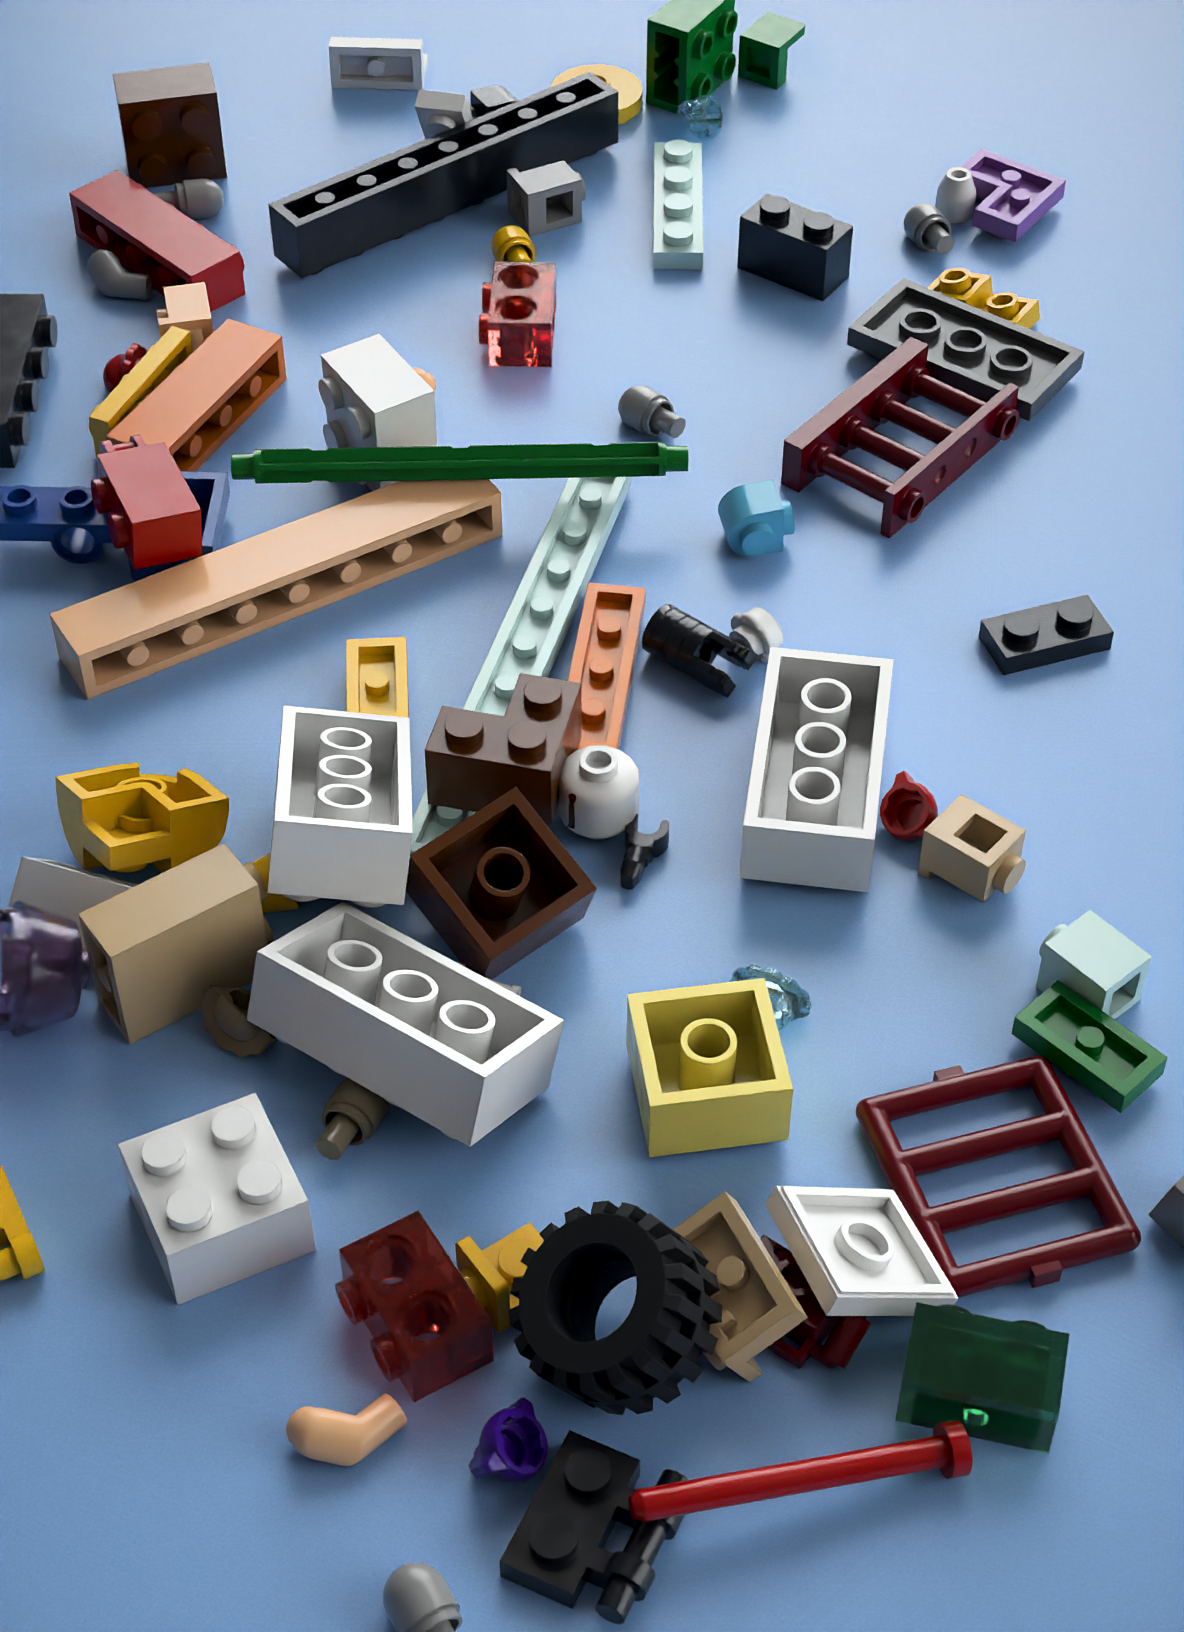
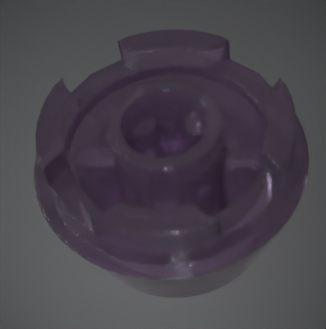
M16 901L12 907H0V1031H10L14 1037H20L73 1018L79 1006L81 991L87 988L90 972L87 950L82 949L81 936L76 922L21 901Z

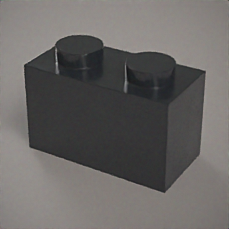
M766 193L740 216L737 268L824 301L849 277L853 225L834 219L827 213L816 212L794 204L784 197Z

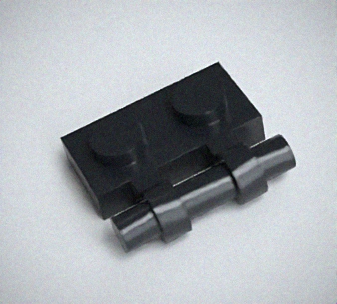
M569 1430L499 1561L500 1577L572 1609L586 1582H589L604 1589L595 1606L596 1612L609 1622L623 1624L634 1601L644 1600L656 1576L651 1567L663 1541L674 1538L685 1515L647 1522L633 1519L629 1512L628 1497L636 1491L633 1488L640 1476V1460ZM666 1469L663 1470L656 1486L686 1481L688 1479L677 1471ZM617 1521L634 1528L623 1551L612 1553L603 1549Z

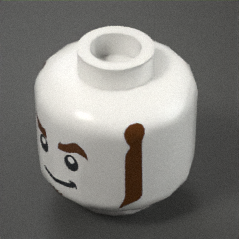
M588 746L576 750L566 758L559 780L558 813L567 828L578 835L590 839H607L625 831V826L633 821L636 814L639 813V770L631 757L621 750L612 747Z

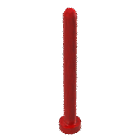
M958 1420L937 1423L934 1426L932 1437L637 1489L628 1497V1507L633 1519L647 1522L933 1469H939L946 1479L968 1476L971 1473L973 1464L972 1449L963 1424Z

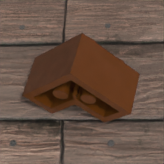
M520 673L504 716L442 706L424 750L428 804L477 812L514 787H517L545 824L552 825L559 805V780L565 760L578 749L582 737L581 683Z

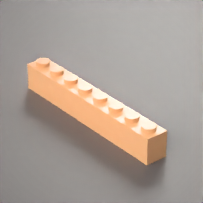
M489 479L398 481L51 613L50 619L59 659L87 700L503 536L501 492Z

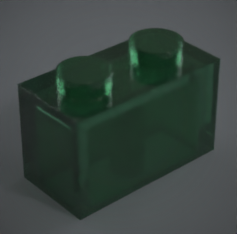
M916 1302L895 1421L934 1429L937 1423L958 1420L963 1424L969 1437L1049 1454L1060 1411L1070 1334L1047 1329L1045 1326L1033 1321L1017 1320L1011 1322L972 1314L968 1310L956 1305L933 1306Z

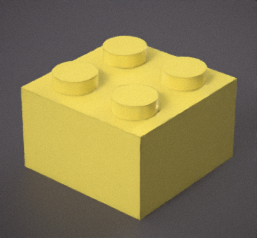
M765 978L627 994L626 1047L649 1157L788 1140L793 1086Z

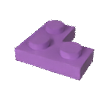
M980 149L960 167L970 171L976 188V198L983 200L974 209L972 226L990 232L993 236L1000 239L1016 242L1064 197L1066 180Z

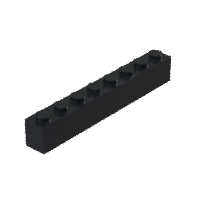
M587 72L269 203L274 256L302 279L306 276L317 274L323 269L350 257L359 256L365 251L385 242L399 239L406 233L432 222H438L450 214L471 205L480 204L485 199L506 191L508 169L516 168L519 172L563 160L569 164L585 156L594 155L599 150L618 143L619 92L592 73Z

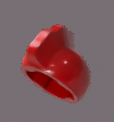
M133 343L125 354L114 356L107 362L103 371V381L110 393L119 384L122 377L128 374L146 355L145 347Z
M902 771L896 774L892 788L882 799L880 817L883 826L893 837L904 841H911L923 838L924 829L938 817V807L932 793L922 784L915 782L906 771Z

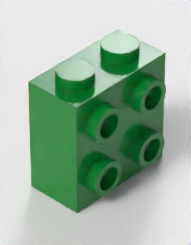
M670 0L647 19L646 104L686 117L701 102L706 101L709 95L722 83L731 78L736 65V56L733 54V34L738 22L737 12L734 11L735 0Z

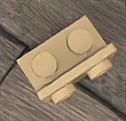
M725 1191L673 1230L701 1251L709 1261L705 1268L716 1275L720 1290L712 1295L711 1298L722 1305V1322L711 1324L709 1333L718 1338L713 1354L704 1351L703 1354L718 1371L729 1367L748 1382H751L762 1374L754 1356L806 1320L808 1316L740 1205Z

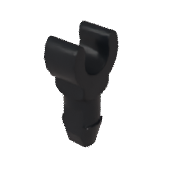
M636 814L633 821L625 826L626 853L620 869V886L627 890L633 889L640 882L648 864L652 863L654 858L664 854L667 850L669 843V822L667 820H663L658 831L653 834L638 832V814Z

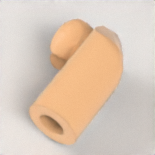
M383 1393L355 1416L322 1407L303 1406L294 1411L289 1417L286 1434L288 1440L298 1453L307 1458L340 1466H353L407 1424V1418L400 1405L389 1394Z

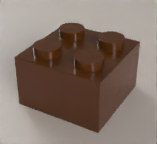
M210 62L113 74L130 179L142 184L145 188L174 185L175 183H182V180L227 178L217 91Z
M514 787L410 854L406 883L407 894L457 959L464 963L466 968L489 979H494L584 918L597 890L517 787Z

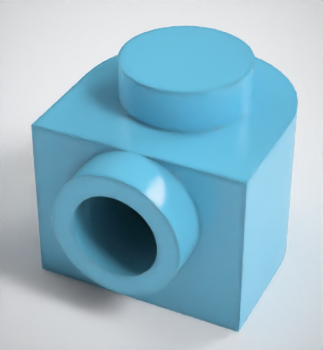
M773 479L739 485L728 491L719 502L718 514L729 546L739 555L757 556L781 552L784 546V536L794 534L795 532L791 504L789 500H780Z

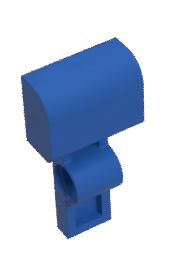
M181 471L201 508L203 556L219 550L230 496L228 472ZM0 486V541L51 542L52 548L57 555L66 561L77 564L93 562L101 555L104 543H112L108 528V516L106 513L98 514L96 511L91 488L83 486ZM129 558L128 561L131 577L134 581L195 558L134 570Z

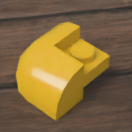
M139 762L112 765L55 777L58 811L63 831L73 856L81 867L86 870L105 866L109 871L135 872L145 868L147 863H151L163 873L217 847L226 831L229 798L202 776L187 768L177 771V778L167 775L140 774Z

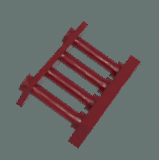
M910 337L784 440L781 484L799 493L817 477L827 475L882 502L883 512L880 534L890 539L905 524L916 521L931 501L999 441H1006L1013 434L1019 421V412L1016 410L1019 386L1009 383L988 402H984L929 376V370L926 368L929 345ZM920 395L968 419L958 428H954L905 405V403L911 398H917ZM890 421L938 445L928 454L923 455L873 430L880 424ZM858 447L907 472L892 483L842 458V456L849 450H855Z

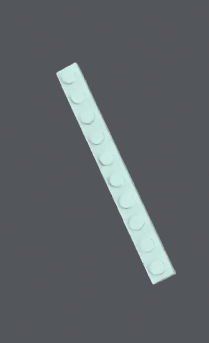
M632 477L568 478L463 707L464 710L504 716L520 673L549 677L632 484ZM426 788L412 819L413 836L410 854L476 812L428 804Z

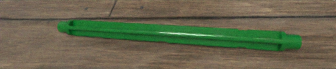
M665 442L610 443L608 445H593L592 443L470 445L457 448L452 446L328 448L327 450H311L309 448L254 449V454L231 455L232 479H255L256 484L311 483L312 481L375 482L666 476V472L688 471L689 466L688 446H665Z

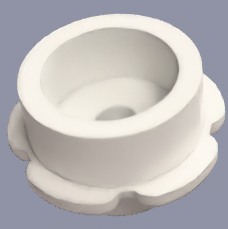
M754 607L747 613L742 615L736 613L731 618V628L733 631L730 632L729 637L753 650L759 655L757 659L762 663H768L770 647H780L784 641L782 630L773 616L760 607Z

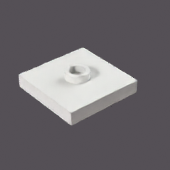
M775 1186L765 1205L826 1316H947L958 1300L956 1292L894 1190Z

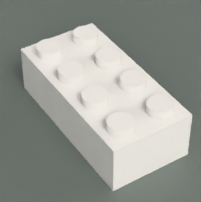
M770 647L743 820L739 878L869 893L894 659Z
M284 705L267 893L283 894L291 900L302 902L313 901L318 898L350 900L356 905L369 908L381 907L385 904L404 905L413 836L410 718Z
M343 901L257 951L247 1014L249 1022L274 1035L278 1040L292 1045L327 1065L334 1072L348 1077L383 1097L390 1104L406 1110L441 1130L446 1136L457 1139L469 1147L549 1088L564 1020Z

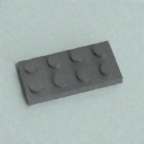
M904 278L848 327L847 345L882 360L910 337L929 345L926 363L929 376L984 402H988L1007 384H1015L1019 386L1016 410L1019 412V417L1030 421L1082 369L1085 352Z

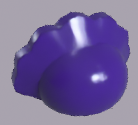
M522 1397L508 1408L495 1413L486 1422L481 1431L479 1445L474 1451V1457L468 1465L471 1469L470 1472L476 1479L487 1475H496L504 1481L523 1482L535 1476L543 1467L548 1455V1442L543 1427L536 1419L532 1402Z

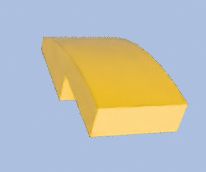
M964 268L946 269L927 287L1028 329L1040 319L1039 300L1021 298L1009 292L993 294L991 275L970 273L969 270Z

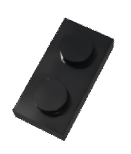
M1088 594L982 619L979 630V639L1003 675L1110 650L1114 631Z

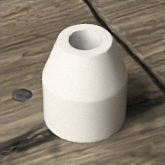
M960 167L949 169L937 188L935 207L948 219L949 223H963L969 221L974 215L976 188L969 170Z

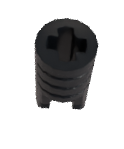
M672 604L663 605L653 614L647 623L642 637V648L646 652L726 698L730 696L736 685L725 672L711 665L716 655L721 656L738 667H742L744 670H749L759 656L748 647Z

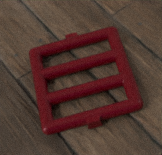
M1032 1056L964 1073L960 1065L934 1071L932 1082L864 1098L856 1106V1117L889 1189L895 1191L958 1298L1026 1279L1029 1280L1032 1288L1060 1281L1063 1269L1133 1251L1141 1242V1233L1050 1062L1042 1056ZM1031 1086L1045 1113L906 1150L902 1149L890 1124L892 1120ZM1056 1140L1060 1141L1074 1168L1071 1171L933 1207L929 1206L916 1179L917 1176ZM1087 1196L1090 1198L1104 1225V1228L957 1266L943 1236L946 1233Z

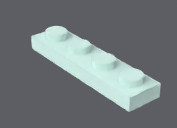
M680 139L668 142H654L653 269L703 270L702 143H690Z

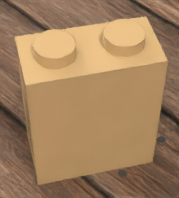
M225 843L78 914L98 1002L129 1045L199 1010L204 999L205 990L211 985H218L224 988H242L252 983L257 951L273 942L272 930L262 912L261 901L267 898L264 882L257 869L250 862L242 865Z

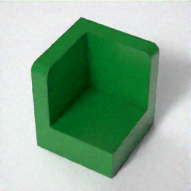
M767 11L740 34L738 77L774 89L782 86L786 82L788 48L805 34V23Z

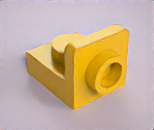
M530 1222L482 1251L470 1236L455 1243L457 1273L452 1275L455 1291L469 1312L475 1315L481 1311L498 1333L511 1327L509 1309L519 1305V1299L510 1294L514 1277L523 1278L527 1266L520 1262L528 1247L537 1251L544 1242L539 1232Z

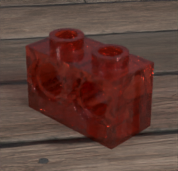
M494 261L492 282H483V313H479V345H489V366L552 367L557 306L556 263Z
M419 1210L339 1249L343 1277L342 1281L335 1284L339 1302L352 1324L356 1325L364 1321L374 1338L370 1340V1347L384 1377L389 1382L399 1378L414 1402L494 1361L492 1320ZM391 1278L403 1279L393 1284L381 1283ZM425 1333L440 1335L432 1340L416 1339L417 1336Z

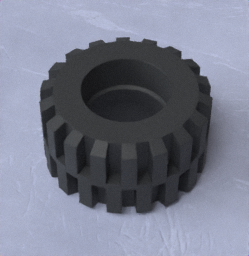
M610 1201L593 1202L590 1214L579 1206L564 1213L566 1224L559 1228L550 1223L539 1233L544 1242L537 1251L528 1247L520 1261L527 1266L523 1278L514 1277L510 1294L519 1299V1305L509 1309V1320L511 1327L522 1332L514 1340L519 1354L531 1361L529 1368L540 1378L593 1408L598 1407L609 1414L623 1415L625 1408L636 1414L653 1411L654 1397L667 1404L681 1395L677 1386L681 1380L686 1378L694 1383L704 1369L696 1363L703 1351L713 1354L718 1341L717 1337L709 1333L711 1324L722 1322V1305L711 1298L712 1295L720 1290L716 1275L705 1268L709 1261L688 1240L651 1213L647 1214L636 1205L622 1202L618 1208ZM636 1276V1297L629 1315L614 1332L602 1339L596 1340V1318L605 1297L619 1283Z

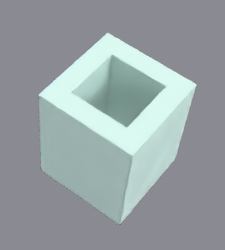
M1089 910L1068 926L1065 924L1058 925L1046 936L1039 949V955L1042 958L1036 987L1044 992L1059 980L1115 1020L1141 1000L1152 956Z

